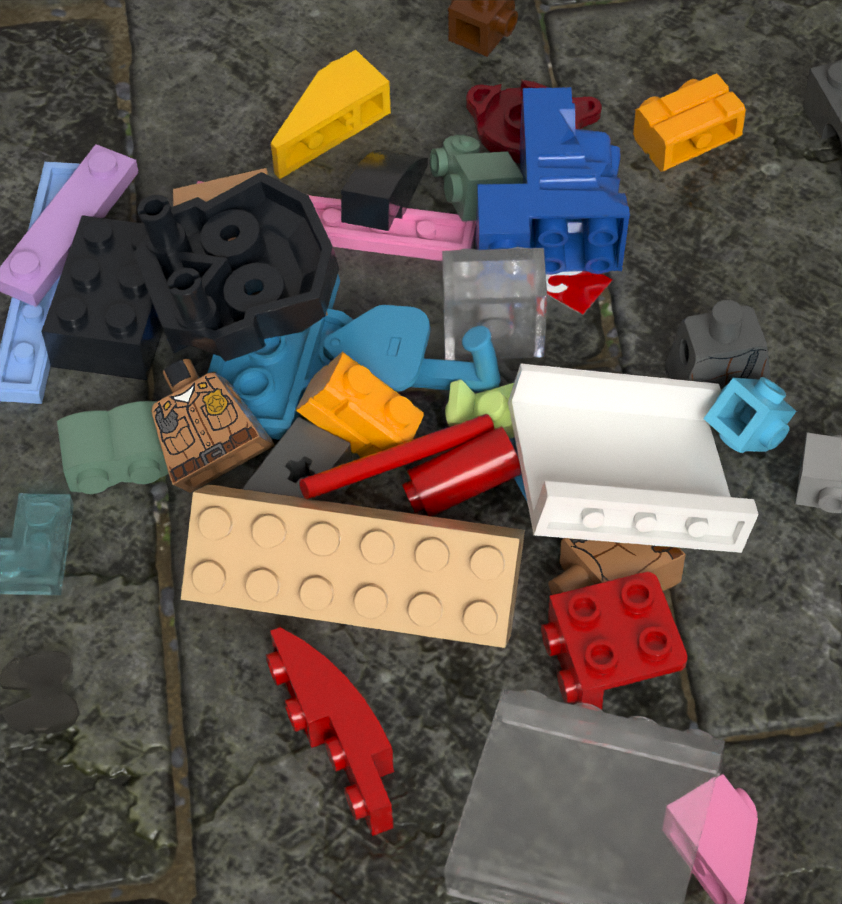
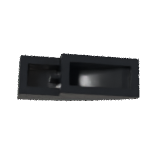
M375 150L369 153L359 162L341 190V222L389 231L395 218H403L428 166V158L387 150Z

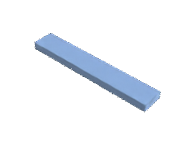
M44 162L28 230L80 163ZM60 277L37 307L13 297L11 299L0 345L1 402L42 404L51 365L41 331Z

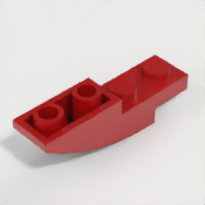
M281 627L271 630L273 652L265 655L275 685L278 686L285 683L291 698L284 700V704L293 730L297 732L304 729L311 748L325 743L327 754L335 772L342 769L345 770L351 785L344 787V792L355 820L364 817L372 836L393 829L392 804L380 778L394 772L393 752L379 720L349 679L324 655L304 640Z

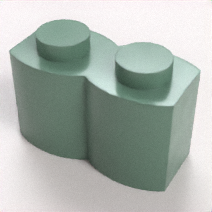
M157 401L127 403L110 411H84L68 415L57 421L63 472L71 492L97 494L120 482L149 484L169 474L151 412L152 406Z

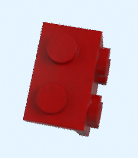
M643 572L549 596L548 623L541 625L542 638L547 654L549 656L557 655L562 670L557 672V678L562 698L566 704L574 702L580 721L601 716L604 690L678 672L686 667L687 652L660 582L655 574Z

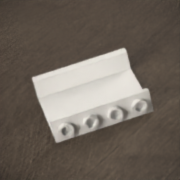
M520 364L508 400V406L534 535L742 553L759 514L754 499L730 496L710 424L703 419L717 401V397L721 392L720 385L717 383Z

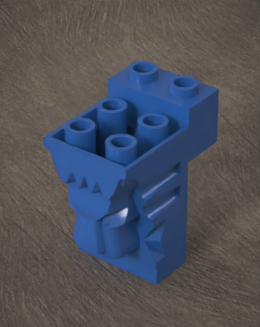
M571 87L523 88L519 141L520 172L523 175V183L477 184L475 240L477 289H492L497 292L526 289L527 272L553 275L571 271H588L593 274L622 271L630 213L626 194L619 193L620 178H617L621 158L620 148L611 145L610 136L605 132L575 129V103H572Z

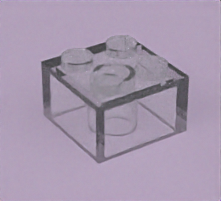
M514 247L510 249L442 251L445 360L473 359L472 353L464 349L462 339L468 330L476 326H485L490 330L491 341L497 359L545 357L547 286L544 248Z

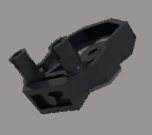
M260 172L207 202L196 197L171 207L166 197L151 195L139 203L137 212L144 223L147 235L133 255L173 353L192 346L220 356L226 362L264 348L266 346L264 339L303 332L326 316L339 272V265L332 243L308 195ZM261 291V292H260L259 294H257V295H251V294L254 293V292Z

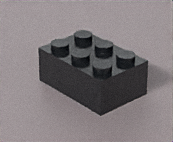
M81 216L41 331L51 367L148 380L163 327L133 255L147 235L144 223Z

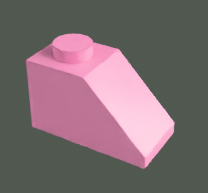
M724 774L666 808L662 833L715 904H744L758 822L757 810L749 795L741 788L734 789Z

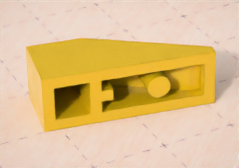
M357 50L330 62L325 68L318 71L271 141L274 174L279 179L391 113L389 80Z

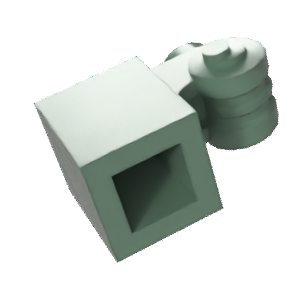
M453 135L444 140L443 147L431 150V173L434 177H442L444 179L446 200L448 203L453 204L462 221H476L477 184H522L523 175L508 151L479 153L480 142L475 138L466 135Z

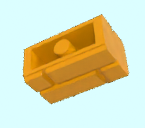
M716 73L700 81L698 79H691L685 82L678 91L662 98L653 96L645 100L639 108L635 109L633 135L645 153H649L651 161L663 172L742 136L746 110L741 100L733 91H729L728 85Z
M341 352L313 376L296 408L298 413L317 427L351 443V452L357 453L360 458L413 440L424 416V412L414 406L409 399L398 394L373 375L369 369L357 363L344 352Z

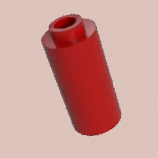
M500 426L407 470L410 481L402 484V487L415 513L425 509L428 516H434L521 475L522 472L514 447L504 428Z

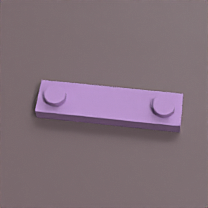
M95 144L0 266V292L37 307L62 274L81 216L104 218L138 174L136 160Z

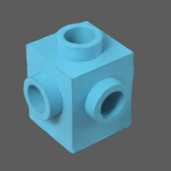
M761 377L759 380L732 378L730 383L721 390L716 402L703 419L720 433V439L733 450L740 453L745 451L767 452L777 447L787 436L790 429L787 424L797 411L783 400L786 397V393L771 380L765 377Z

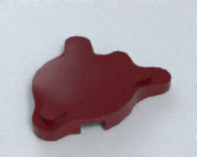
M521 80L520 88H509L502 91V84L494 86L480 84L472 87L466 95V108L474 118L477 135L481 143L489 152L508 151L513 161L520 164L519 141L523 88L549 87L526 80ZM572 97V103H575V129H582L585 126L596 123L601 118L602 105L595 97Z

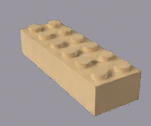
M208 484L194 491L192 496L181 600L505 648L512 632L525 530L313 499L307 500L299 497Z

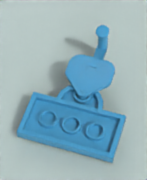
M337 275L331 295L327 316L303 332L264 339L266 343L264 348L225 362L220 356L213 354L208 373L216 372L229 381L270 438L280 440L298 417L301 418V414L296 411V408L310 380L341 352H344L357 363L369 369L373 375L396 392L403 391L409 387L450 390V383L460 379L476 393L488 391L500 385V372L496 352L491 341V332L487 327H473L465 333L462 339L464 349L472 353L474 362L426 359L424 354L430 335V323L427 315L422 310L408 306L379 305L356 319H352L344 312L332 309L340 284L339 275Z

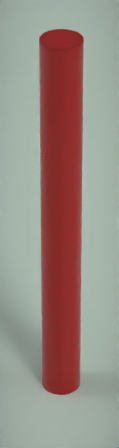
M484 414L300 479V490L304 498L308 500L462 445L494 430L493 421L488 414Z

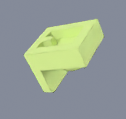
M461 379L451 382L449 401L445 407L448 425L453 426L488 414L493 421L494 429L502 426L509 439L514 438L508 400L514 383L475 394Z

